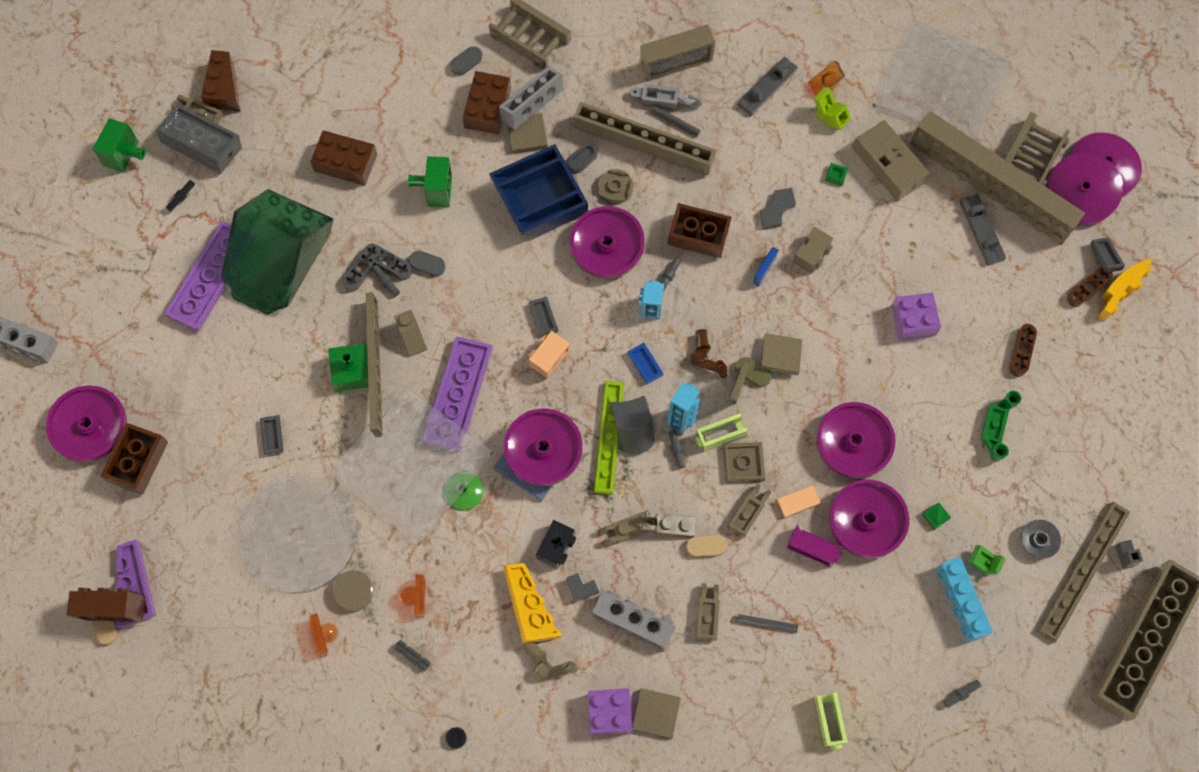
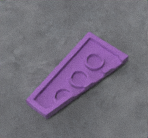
M135 539L118 545L116 568L118 582H116V590L117 588L130 589L129 591L139 592L138 595L146 597L143 620L156 616L139 540ZM115 621V628L121 629L138 622Z

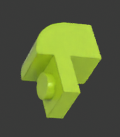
M824 87L814 98L817 106L814 110L815 114L829 127L841 130L851 119L847 105L835 102L830 88Z

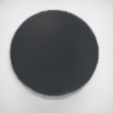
M454 727L447 732L446 742L451 748L459 749L466 744L467 735L463 729Z

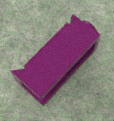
M798 524L787 546V549L828 567H831L834 562L838 563L842 552H839L841 545L836 547V544L804 530L800 531Z

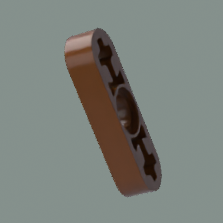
M1103 267L1098 268L1071 290L1067 296V302L1073 307L1081 306L1111 281L1113 272L1106 273ZM1105 274L1106 277L1102 278V279L1098 282L1097 279L1100 277V275ZM1086 283H1091V284H1093L1094 287H1095V290H1094V291H1089V290H1087L1086 287H1085V284H1086ZM1082 292L1083 295L1079 299L1075 300L1073 298Z
M1024 324L1017 333L1010 363V372L1017 377L1025 375L1029 370L1037 336V330L1031 324ZM1025 330H1028L1030 334L1027 341H1023L1026 336ZM1019 346H1025L1028 349V354H1021L1018 350ZM1020 359L1023 360L1021 362V371H1019L1017 367V364L1020 362Z

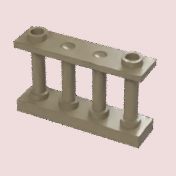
M510 0L511 12L498 27L492 23L489 24L490 36L523 55L538 68H547L548 55L558 43H564L565 45L570 43L571 31L526 2ZM516 16H521L525 21L512 36L504 31ZM530 25L540 28L527 44L518 40ZM548 33L554 38L540 54L532 48L543 35Z
M1030 112L1004 160L1012 164L1013 159H1019L1043 171L1040 179L1026 172L1024 173L1045 186L1047 183L1045 178L1060 149H1065L1070 140L1067 138L1070 130L1067 129L1061 137L1036 125L1037 122H1034L1037 114ZM1028 131L1031 133L1034 131L1058 143L1055 151L1029 139V136H1027ZM1026 145L1051 157L1046 165L1022 153V150L1019 149L1020 146Z

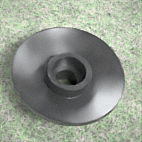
M1038 519L1029 522L1023 528L1021 542L1024 549L1030 555L1046 559L1055 555L1060 549L1061 535L1052 523ZM1036 538H1040L1042 544L1037 543Z

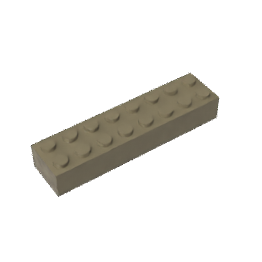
M1171 559L1161 564L1090 698L1092 701L1126 722L1136 718L1199 597L1198 575Z

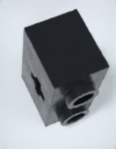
M553 520L536 553V559L558 569L560 564L564 565L568 557L566 551L568 547H573L577 538L574 536L575 529ZM560 542L561 547L558 546L557 549H555L554 544Z

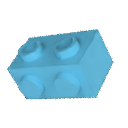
M658 281L645 282V288L640 289L639 306L642 307L641 317L660 319L664 284Z

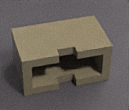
M816 227L812 229L806 238V243L801 245L793 259V263L809 273H812L815 268H820L824 261L822 257L825 254L828 256L833 248V245H831L833 237Z

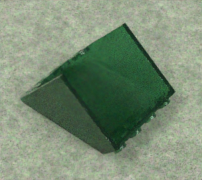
M269 189L235 210L221 272V278L224 283H228L232 290L231 295L233 299L253 309L260 310L267 315L288 307L327 241L334 218Z

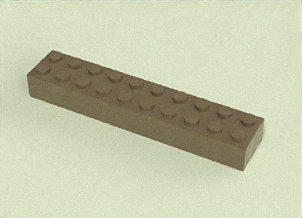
M929 111L917 126L910 142L915 149L924 152L930 159L939 162L945 169L954 172L960 179L969 182L975 189L984 192L990 199L999 202L1008 211L1014 212L1023 221L1029 222L1038 231L1050 236L1053 241L1063 244L1085 215V212L933 112Z

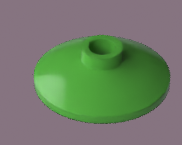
M460 472L449 478L444 488L446 501L457 510H470L476 507L483 497V485L480 479L468 472ZM464 486L467 488V490L465 492H461L460 488Z

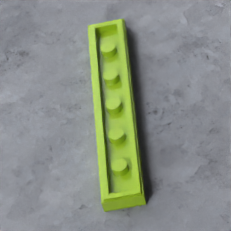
M605 381L594 493L613 495L618 437L610 403L622 402L623 382Z

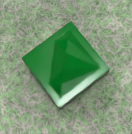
M939 502L922 514L934 530L951 519Z

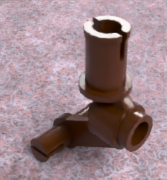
M697 330L695 332L697 339L696 350L693 354H690L692 365L716 372L721 378H726L728 369L722 360L716 362L708 360L707 354L711 349V345L708 344L707 330Z

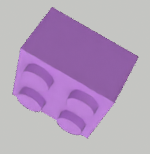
M933 293L895 298L892 309L899 340L937 335L941 325Z
M629 688L588 691L591 736L632 733Z

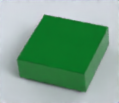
M831 163L825 181L843 186L848 168Z

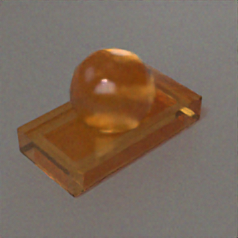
M833 61L808 81L816 97L824 87L836 88L840 80L845 77V74L838 61Z
M416 574L415 587H405L400 594L403 604L407 606L415 605L414 615L416 618H424L426 579L423 574Z
M312 614L309 616V624L318 656L320 658L326 657L328 654L326 643L336 640L338 629L331 623H325L321 626L318 614Z

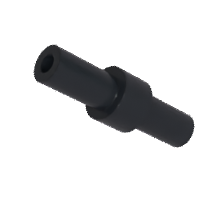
M189 180L181 190L178 189L174 194L175 197L166 208L172 212L180 202L187 198V194L195 186V183Z

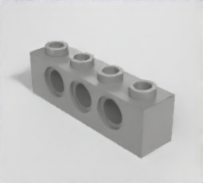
M550 66L545 68L499 106L502 123L516 130L563 90L562 74Z
M0 317V348H10L12 352L20 356L26 354L36 362L41 360L49 362L58 345V342L52 336Z
M602 591L592 611V617L665 651L676 627L673 625V621L665 617L660 619L654 616L655 613L649 609L644 608L641 610L636 607L637 604L630 600H620L618 595L611 591H607V593ZM613 606H618L622 612L619 615H614L610 609ZM637 615L640 621L637 624H633L629 621V617ZM651 623L656 624L658 631L651 633L648 631L647 626Z

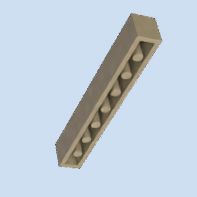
M580 102L575 112L574 128L709 176L715 161V149Z

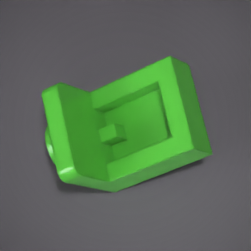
M975 545L968 563L984 574L997 575L1002 569L1005 557L994 555L983 546Z

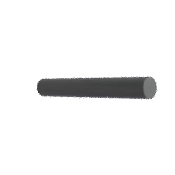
M655 105L651 109V112L697 137L699 136L700 129Z
M740 614L737 617V622L791 632H797L798 624Z

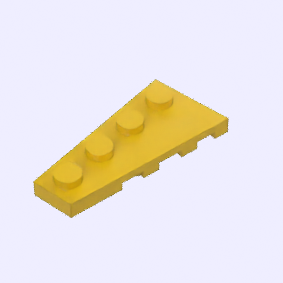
M525 563L506 565L504 572L523 644L559 639L562 634L560 630L556 629L551 613L548 614L542 596H539L536 591V584Z

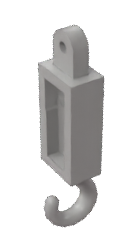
M644 84V88L633 87L630 89V97L641 100L642 105L645 106L655 105L660 108L677 110L678 103L690 108H698L703 103L702 98L697 95H688L689 99L696 101H690L680 96V88ZM647 94H657V97H647Z

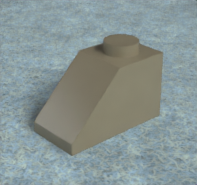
M412 310L395 315L396 325L409 356L411 357L426 351L427 347Z

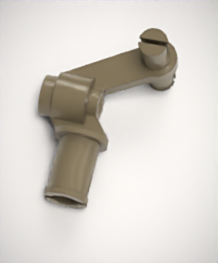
M534 642L525 643L522 647L534 660L535 670L533 673L539 680L567 673H575L578 670L573 661L552 666L547 661V653L545 651L542 652Z

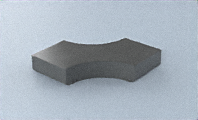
M792 188L774 190L773 202L759 212L763 229L781 226L783 214L796 206Z

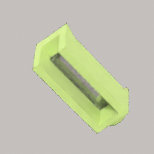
M739 413L697 429V436L694 438L698 448L702 447L703 452L708 449L740 437H746L748 430L742 425L741 414Z
M837 692L814 697L824 747L830 746L831 750L843 748L842 744L848 743Z

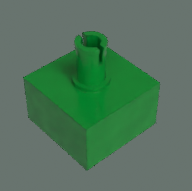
M108 118L93 147L103 166L123 173L131 157L143 160L146 154L144 148L137 147L139 141L129 124Z
M427 156L425 176L409 175L408 177L409 187H424L428 206L450 207L452 169L449 157Z
M367 343L328 349L331 380L335 392L369 387Z

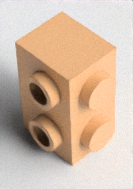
M553 331L549 335L543 336L540 341L541 345L537 350L533 349L528 357L529 366L547 379L570 351V343Z

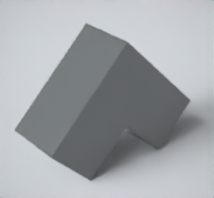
M1131 540L1122 541L1115 545L1123 569L1136 566L1143 561L1140 549L1134 550Z
M578 573L566 577L575 603L599 594L595 580L582 584Z

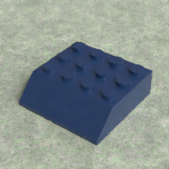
M556 144L489 173L521 235L539 236L581 217L588 211V202Z

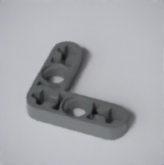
M368 244L343 277V285L347 291L354 292L358 290L375 265H378L381 269L400 280L409 279L412 275V268L408 262L376 244ZM375 250L376 255L372 254L370 256L369 251L373 252ZM386 258H391L393 263L386 266L383 264V261ZM359 264L367 265V269L361 272L357 270ZM405 268H406V269H407V273H406V272H403V273L401 274L400 269H405ZM354 279L355 284H352V283H351V284L349 285L348 281H349V280L352 281V280Z

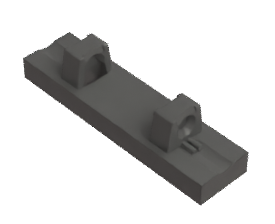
M784 56L738 102V107L752 116L797 71L798 67Z
M976 194L962 198L960 205L987 266L1004 261L1006 256L979 195Z

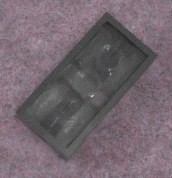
M179 104L176 105L156 129L161 143L219 173L224 171L242 148L238 134Z

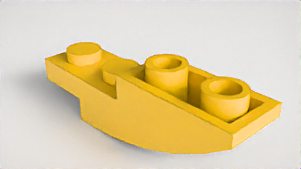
M1153 260L1141 261L1118 276L1101 297L1107 303L1098 317L1105 320L1109 315L1113 316L1119 308L1116 306L1118 301L1122 302L1126 295L1129 296L1133 291L1137 292L1143 284L1141 279L1142 277L1146 278L1152 268L1149 266Z

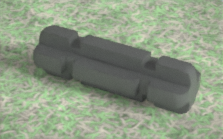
M402 640L397 642L394 647L397 652L403 653L405 658L418 665L421 670L426 671L431 664L429 660L425 657L422 658V655L410 646L407 647V644Z

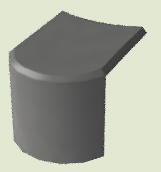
M641 396L629 401L611 402L610 406L616 424L619 450L624 453L639 454L652 448L655 443L653 420L646 397Z

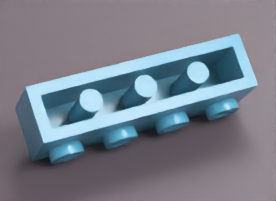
M682 382L670 401L666 426L682 435L696 421L695 417L698 414V405L701 401L699 399L700 392L697 387L690 383Z
M961 557L941 563L937 567L939 579L945 586L946 595L953 605L954 614L959 619L962 633L967 638L968 643L993 633Z

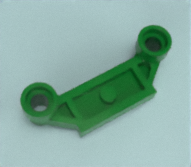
M1009 391L1004 399L996 404L991 403L988 408L980 441L985 442L990 452V457L995 462L1005 459L1009 454V449L1002 443L1009 410L1018 406L1022 400L1020 393L1017 391Z

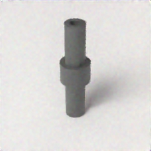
M678 258L673 260L669 269H666L662 275L663 279L660 283L664 284V290L676 275L675 272L681 263V260Z
M375 265L372 270L380 279L379 282L383 287H387L394 297L398 296L400 291L392 283L391 277L385 274L378 265Z
M670 430L672 455H675L678 469L685 467L682 444L679 443L676 430Z
M975 680L966 687H960L955 691L954 695L943 701L944 705L949 708L960 700H966L970 697L969 694L981 687L980 682Z

